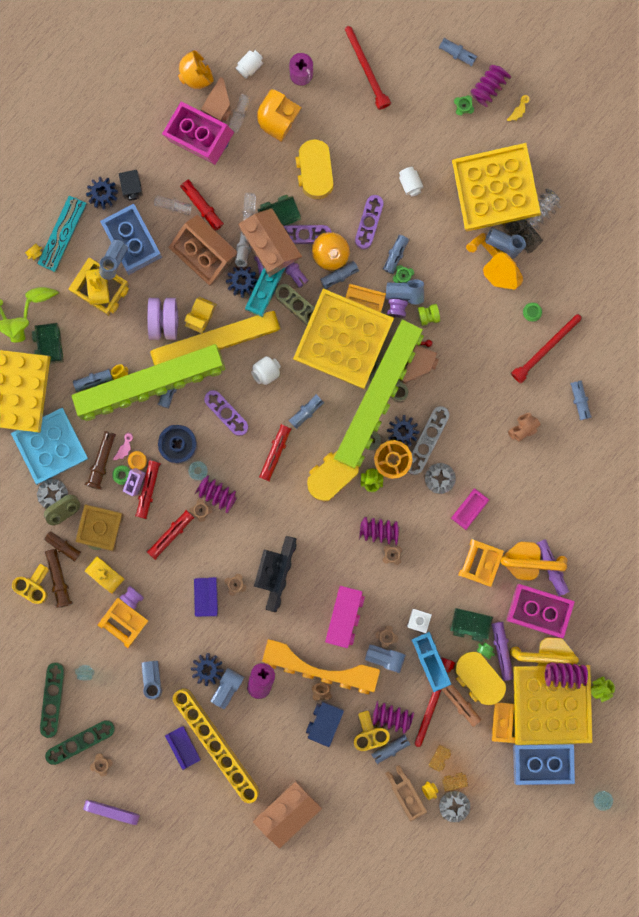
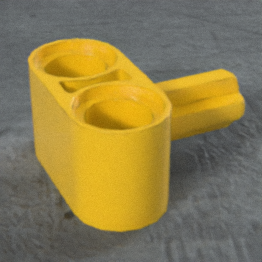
M99 269L86 270L90 306L110 303L108 280L100 276Z
M98 556L85 569L89 576L111 594L125 580Z
M39 564L31 578H15L12 582L13 591L34 604L44 603L48 598V593L40 584L49 569ZM20 580L26 582V588L23 591H20L17 587ZM36 590H40L43 593V597L39 601L34 599V592Z
M369 711L360 712L358 716L363 731L354 737L355 748L359 751H367L387 744L390 739L388 731L383 727L374 728ZM379 731L386 733V739L382 742L375 739V735ZM358 738H367V745L359 747L357 745Z

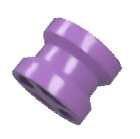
M389 299L390 309L387 315L405 318V308L408 302L400 299Z
M129 586L126 594H122L120 599L132 609H135L137 603L142 601L144 597Z

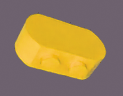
M320 140L306 141L299 149V156L295 157L296 167L301 169V175H298L299 187L303 186V192L308 197L323 199L333 190L329 147Z
M337 451L334 454L330 452L323 458L325 462L320 467L316 465L309 471L311 475L308 477L307 487L310 495L318 501H330L357 476L359 466L356 465L355 469L334 460Z
M467 652L458 658L455 664V673L458 675L456 680L462 687L467 686L470 690L468 695L474 702L479 701L484 705H493L504 697L506 684L480 653Z

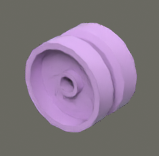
M159 298L148 299L147 320L149 340H159L162 328L164 329L166 340L177 339L179 317L176 298H166L163 310Z

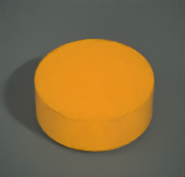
M140 451L132 452L128 457V465L132 469L142 470L147 465V457Z

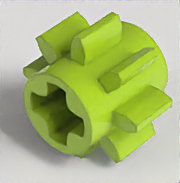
M370 468L365 473H361V487L365 486L366 491L376 492L379 487H383L384 476L379 474L377 469Z
M603 676L592 682L591 694L595 699L600 698L601 702H604L613 697L612 693L615 692V686L611 680H605Z

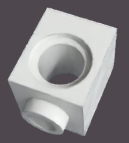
M412 609L407 628L426 633L432 614Z

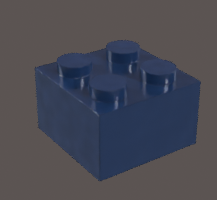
M323 700L321 704L317 703L313 715L316 716L314 722L310 721L306 729L308 739L330 747L344 709Z

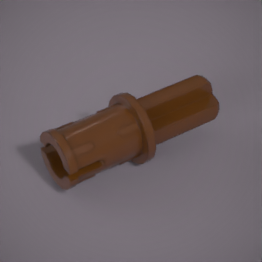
M51 531L44 539L59 550L58 553L62 552L74 562L81 554V551L67 543L68 540L64 541Z

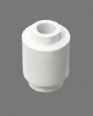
M249 50L237 63L238 66L235 69L247 79L262 66L263 62L261 60L263 57L256 50L254 52Z
M408 167L400 171L399 179L406 195L410 194L413 197L420 194L423 185L417 170H414L413 167Z

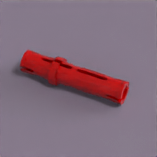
M190 179L183 182L180 188L200 211L201 217L207 220L213 230H219L224 223L214 212L213 206L210 207Z
M280 425L275 440L271 442L273 445L259 478L270 482L283 448L285 449L287 446L285 444L292 430L291 428Z
M149 461L141 496H138L139 504L135 517L147 519L150 503H153L152 495L161 463Z
M185 510L175 522L171 523L172 526L147 553L156 560L179 534L184 532L183 529L195 517Z

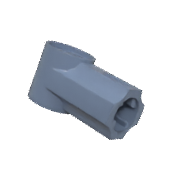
M493 227L489 230L485 239L487 244L502 250L511 259L516 258L526 247V242L520 235L510 236Z
M113 240L105 256L100 260L99 273L103 279L110 280L116 276L117 269L128 250V246L123 241ZM110 266L112 267V269L107 270L104 267Z
M417 279L410 280L407 283L387 282L386 298L387 300H407L408 303L414 305L424 302V282Z
M369 645L365 660L400 673L406 655L390 649L388 651L375 645Z
M158 661L141 663L144 683L143 693L148 699H158L163 691L160 681ZM152 685H155L158 689L155 696H150L148 693V689Z
M227 668L210 702L225 709L245 677Z

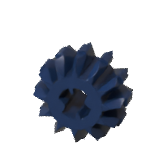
M99 177L98 183L94 179L91 180L94 186L87 185V189L90 192H87L86 196L90 198L88 201L90 204L95 203L94 207L96 209L101 204L104 210L107 203L110 207L113 206L111 200L117 201L118 198L114 195L119 192L118 189H114L116 186L115 182L110 183L109 178H106L103 182L102 177ZM105 190L106 195L102 194L100 197L98 192Z
M249 266L245 271L244 267H240V271L233 267L232 269L235 274L231 272L227 274L232 278L226 280V284H232L228 287V290H234V296L241 292V298H244V292H247L250 296L252 294L250 288L254 290L255 285L253 284L258 281V279L253 278L256 276V272L250 273L251 267ZM241 277H242L243 279L246 278V280H245V283H246V284H245V285H242V284L240 283V285H239V284H238V283H239V278H241Z
M402 415V421L396 416L395 421L397 424L392 421L389 422V425L394 429H387L388 433H393L388 439L396 438V441L403 443L406 441L410 447L412 444L409 439L417 441V438L412 434H419V430H413V428L418 426V423L411 425L412 417L407 422L405 421L406 415ZM401 427H405L408 434L406 433L405 436H401L398 429L401 430Z
M210 653L206 654V660H204L202 655H199L201 663L197 660L193 661L194 664L198 665V668L191 667V671H197L198 673L192 677L200 676L198 684H201L203 679H205V686H208L210 679L211 683L215 685L216 681L213 677L215 676L220 680L222 677L217 672H224L222 668L217 669V666L221 665L222 661L215 664L217 656L215 655L210 660ZM205 664H208V667L210 665L212 667L210 675L204 674L202 671L205 669Z

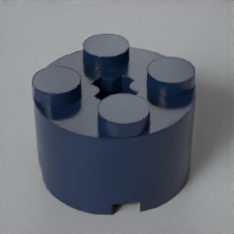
M168 426L159 436L158 450L162 457L172 464H185L197 452V439L186 426ZM174 441H182V447L180 449H178L177 447L174 449Z

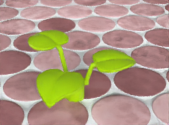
M47 287L29 290L25 294V297L28 299L26 300L23 318L7 319L0 307V314L3 318L0 321V332L10 337L11 342L18 343L26 339L24 329L29 325L27 320L29 303L46 301L59 294V291ZM0 299V306H1V305H3V300Z

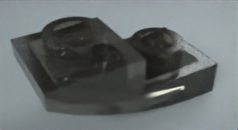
M525 219L502 224L510 236L520 235L524 238L526 242L524 249L527 253H532L543 242L540 235Z

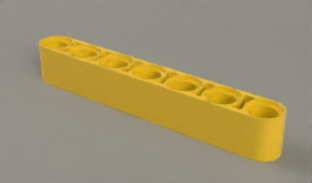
M275 311L264 313L263 317L257 315L150 351L155 366L214 344L222 350L277 332L281 328Z
M186 688L178 690L173 695V702L239 797L245 803L254 802L260 793L257 784L192 692ZM179 693H184L187 696L186 703L179 701ZM190 709L198 711V718L194 719L190 716ZM201 725H207L209 727V734H203L201 732ZM212 741H218L221 744V749H213ZM223 757H230L232 765L226 766L223 763ZM235 773H241L243 775L242 782H238L235 780ZM252 789L255 796L252 798L247 797L245 790Z

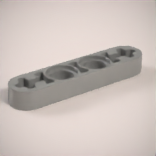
M440 406L433 410L412 452V463H415L417 459L413 457L414 454L420 458H425V461H419V470L412 471L411 467L408 471L411 475H418L422 472L449 419V411L445 407ZM442 410L446 418H441L438 424H442L440 428L438 425L430 422L431 420L435 422L437 419L435 413H439ZM429 427L436 428V437L431 438L427 435L426 431ZM421 444H426L429 447V452L425 455L418 452V446Z

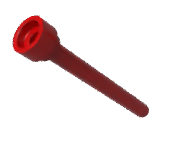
M347 26L345 32L375 93V105L378 110L385 109L392 104L389 96L382 93L352 27Z
M576 314L523 367L515 368L511 372L512 377L522 384L527 379L528 372L581 321V315Z
M441 657L448 674V672H451V669H454L456 662ZM442 690L432 693L414 743L416 747L422 746Z

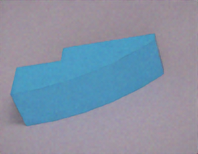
M428 632L412 639L433 692L452 685L431 633Z

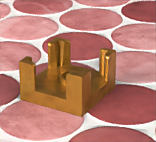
M85 504L75 542L115 552L117 546L116 539L124 514Z

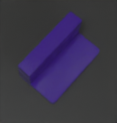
M217 577L194 579L196 617L218 616Z
M184 725L165 735L182 770L201 761Z

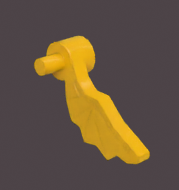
M523 95L521 97L520 105L514 109L513 113L507 118V121H516L523 116V113H525V103H528L530 100L529 96Z

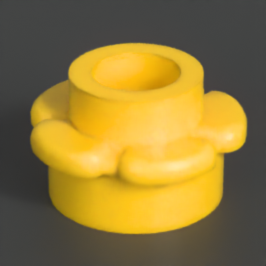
M36 243L25 252L28 256L27 259L32 258L35 260L42 254L40 251L42 246L39 247Z
M122 364L114 366L111 370L113 380L127 376L129 369Z
M427 781L421 787L422 792L428 800L436 799L438 789L434 783Z

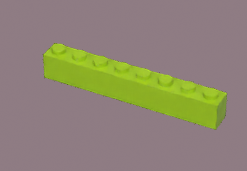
M401 320L334 460L355 469L356 465L361 466L365 458L362 453L365 448L369 450L373 441L370 437L373 431H378L382 423L379 419L382 414L386 415L390 404L387 402L390 396L395 397L399 388L396 384L399 379L403 380L407 372L404 368L407 362H412L416 354L413 352L415 345L420 346L424 335H421L423 329L405 320Z
M214 344L71 396L77 416L82 420L90 421L99 414H110L116 408H127L133 402L147 401L150 399V396L164 395L168 390L173 388L181 389L190 382H201L204 380V377L210 375L211 377L218 376L226 368L220 349Z

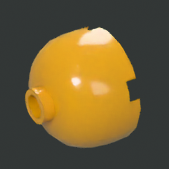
M196 50L189 52L181 59L178 77L182 84H187L193 89H202L212 84L214 78L209 65H204L202 61L205 59Z
M326 232L319 235L313 242L312 257L315 263L322 269L329 271L338 270L347 263L350 256V247L346 239L340 234Z
M396 440L386 441L381 444L374 456L375 467L378 472L384 477L391 479L404 476L411 468L413 461L412 453L408 446Z

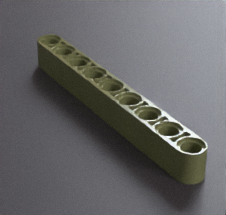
M279 285L275 291L278 302L307 326L309 322L307 318L313 313L315 307L289 285ZM283 289L288 290L289 296L281 298L279 292ZM294 303H303V309L295 310L293 308ZM378 361L375 362V366H376L375 372H373V373L370 374V377H369V380H370V381H372V379H373V377H374V375H375V373H376V371H377V369H378V367H379V365H380V363H379ZM398 380L396 386L404 390L405 396L402 398L390 396V398L395 402H403L406 400L409 391L406 385Z

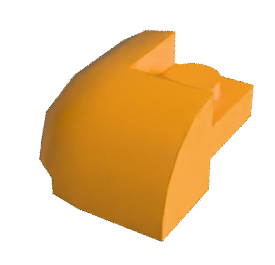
M270 89L259 106L257 121L261 129L282 142L302 107L286 98L284 94Z

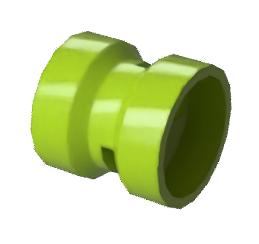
M432 304L427 308L424 306L418 307L421 326L428 325L430 322H441L437 304Z

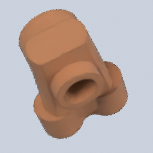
M525 413L517 419L519 425L510 429L508 434L511 439H516L520 442L527 436L534 435L541 424L531 413Z

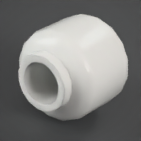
M266 356L253 365L251 374L258 384L267 385L279 377L281 366L276 359Z

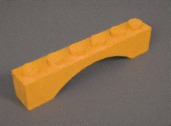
M270 639L267 640L262 662L270 665L273 669H276L277 666L283 667L284 672L295 674V671L303 673L302 677L313 679L314 676L320 677L321 682L331 685L333 681L340 683L339 687L350 690L351 686L359 688L358 692L368 695L370 691H375L380 669L362 664L341 671L319 669L302 661L292 652L287 644Z

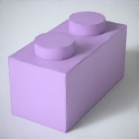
M136 468L130 470L123 492L131 496L138 495L146 473Z

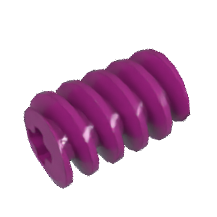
M297 53L290 59V79L293 83L302 86L308 84L313 78V61L305 53Z
M491 65L489 67L490 71H486L485 77H481L480 83H476V89L473 88L470 91L473 98L485 107H488L486 101L493 102L490 95L497 97L495 89L502 90L499 84H507L504 78L511 79L510 74L500 66Z
M207 475L201 481L195 494L199 492V498H203L206 495V502L213 499L212 505L215 506L219 503V509L222 510L226 507L225 513L228 514L237 500L235 497L236 491L234 490L229 493L228 486L223 490V483L216 486V479L209 482V475Z
M364 516L360 525L359 540L362 535H364L365 541L371 536L374 543L377 537L380 543H383L386 538L389 545L394 540L397 546L400 527L397 521H394L391 526L390 520H387L383 525L382 519H379L376 524L375 518H371L368 523L367 517Z
M555 662L546 665L545 682L548 687L551 681H553L554 687H557L560 682L562 688H565L566 682L569 688H572L574 683L577 689H580L581 684L583 686L587 685L588 670L586 665L579 666L578 664L571 665L567 663L564 665L563 663L556 664Z
M260 663L253 667L247 686V691L251 697L263 699L269 695L275 680L274 669L266 663Z
M377 701L372 715L373 725L380 721L381 728L387 723L388 730L394 725L395 732L402 728V732L405 734L410 729L414 711L408 716L407 709L401 714L400 707L394 711L393 705H390L386 709V703H382L379 707Z

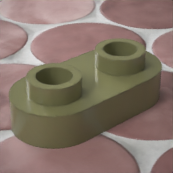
M66 495L48 507L44 512L46 522L49 525H58L75 514L80 509L78 498L75 495Z

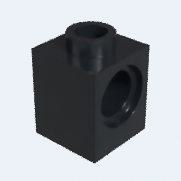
M138 170L118 173L124 199L132 201L139 199V196H143Z

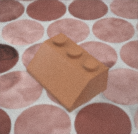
M273 209L253 214L238 224L240 231L269 277L302 258Z
M195 215L183 225L168 247L209 286L230 266L237 256V251L198 215Z
M295 780L253 819V823L280 849L322 808Z

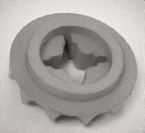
M444 463L432 465L425 475L427 487L432 492L438 494L450 491L456 481L455 472L449 465ZM442 470L443 477L449 478V480L442 481L439 487L438 480L432 477L438 476Z
M46 480L38 488V501L46 509L56 503L51 497L45 499L49 495L48 487L52 491H58L55 494L57 501L68 495L66 486L59 480Z
M450 791L440 800V813L450 822H460L470 812L469 799L462 792ZM453 798L457 804L463 805L457 809V815L453 809H447L449 806H452Z

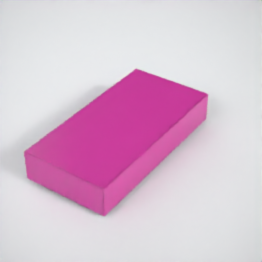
M474 488L451 519L467 530L489 499Z

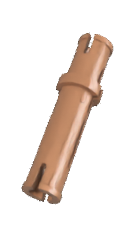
M453 685L441 689L457 707L458 713L460 715L463 714L472 727L481 721V717L472 709V704L469 701L466 702Z

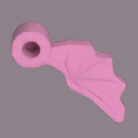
M132 433L125 434V442L120 446L113 460L123 459L124 456L128 455V451L131 450L129 442L133 439Z

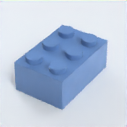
M134 204L100 221L111 243L113 240L118 239L128 246V250L121 261L128 275L162 258Z
M513 744L514 783L516 785L575 784L574 744Z

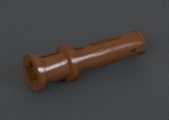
M104 431L95 463L90 467L91 473L88 482H85V486L101 490L102 487L100 485L103 476L107 473L105 466L116 434Z
M57 549L47 550L45 554L52 577V592L55 594L57 602L55 606L56 608L72 605L73 602L70 601L67 590L69 586L65 584Z

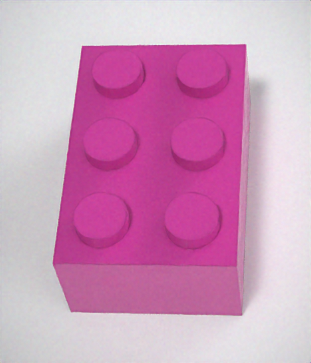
M182 101L162 133L169 142L216 165L234 134L227 124Z
M517 584L506 621L564 639L575 601Z
M339 586L325 643L344 648L353 645L355 634L352 633L354 626H358L360 615H357L358 607L362 608L365 596H362V591Z

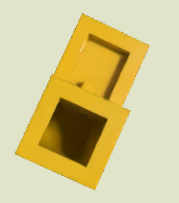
M200 296L196 298L191 312L187 314L184 320L186 322L185 326L202 334L217 304Z

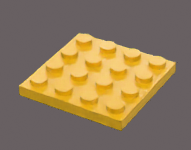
M526 143L452 160L466 232L541 215Z
M322 289L293 360L364 389L394 318Z
M0 350V428L41 432L50 356Z
M586 665L588 670L587 685L583 686L581 684L580 689L576 688L575 683L572 688H569L567 682L565 688L561 687L560 682L557 687H554L553 681H551L549 687L546 686V666L513 667L515 745L592 743L590 665Z

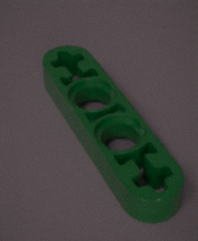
M58 662L50 664L46 670L40 733L46 738L55 736L59 728L65 668ZM55 665L61 670V673L56 676V680L60 679V683L49 682V678L54 679V673L51 672V669L55 668ZM51 685H56L59 688L56 696H51L48 692V688ZM49 704H53L57 708L54 715H49L46 712V707ZM45 717L49 719L56 718V722L51 721V727L54 728V731L50 732V735L44 730V727H47L49 720L45 721Z
M104 720L47 750L45 755L46 761L51 765H56L111 737L115 732V725L110 720ZM103 724L106 726L110 725V734L104 732L100 734L102 738L98 739L94 728H97V731L103 729ZM88 732L94 735V741L90 744L84 741V735ZM70 741L77 744V750L73 753L69 752L66 748L67 743ZM62 745L67 757L61 754L57 757L58 761H55V759L51 760L49 757L52 755L51 751H54V753L61 751L59 746Z

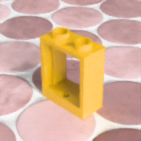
M88 258L68 289L88 304H90L88 296L81 293L80 290L87 281L86 270L99 269L100 264ZM118 275L112 280L121 286L108 306L105 308L100 304L92 305L107 316L110 313H115L119 307L118 301L121 297L124 298L130 289L128 288V281Z

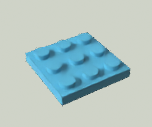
M63 408L42 417L40 433L16 430L11 433L36 485L88 460Z

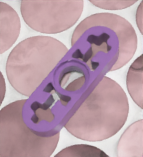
M372 195L366 201L355 238L356 246L360 249H368L372 244L383 208V200L378 195ZM377 200L380 207L376 206L374 214L366 213L367 210L371 212L372 205L369 203ZM367 217H371L374 219L375 224L372 227H366L364 220ZM361 228L368 231L367 240L369 243L365 242L364 245L358 240L363 238L364 231H361Z
M325 225L283 226L288 234H293V230H296L297 240H293V236H290L294 244H313L315 240H312V230L314 229L315 234L321 233V230H325V233H331V229ZM307 230L310 236L308 239L302 240L299 238V232Z
M209 391L204 398L206 405L236 436L245 435L248 431L247 422L219 392ZM210 395L213 397L217 395V401L220 405L222 401L225 403L219 407L218 411L215 410L217 408L215 403H209ZM224 408H229L232 411V415L228 419H224L221 416V411ZM235 415L238 417L235 419L238 424L244 423V431L242 432L240 430L235 431L236 426L233 422L231 425L228 424V422L234 419Z
M86 800L83 808L85 811L132 825H137L140 817L139 814L92 800Z

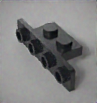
M285 536L281 554L263 550L254 587L270 591L266 610L276 613L281 605V595L286 587V577L291 568L292 555L297 547V538Z

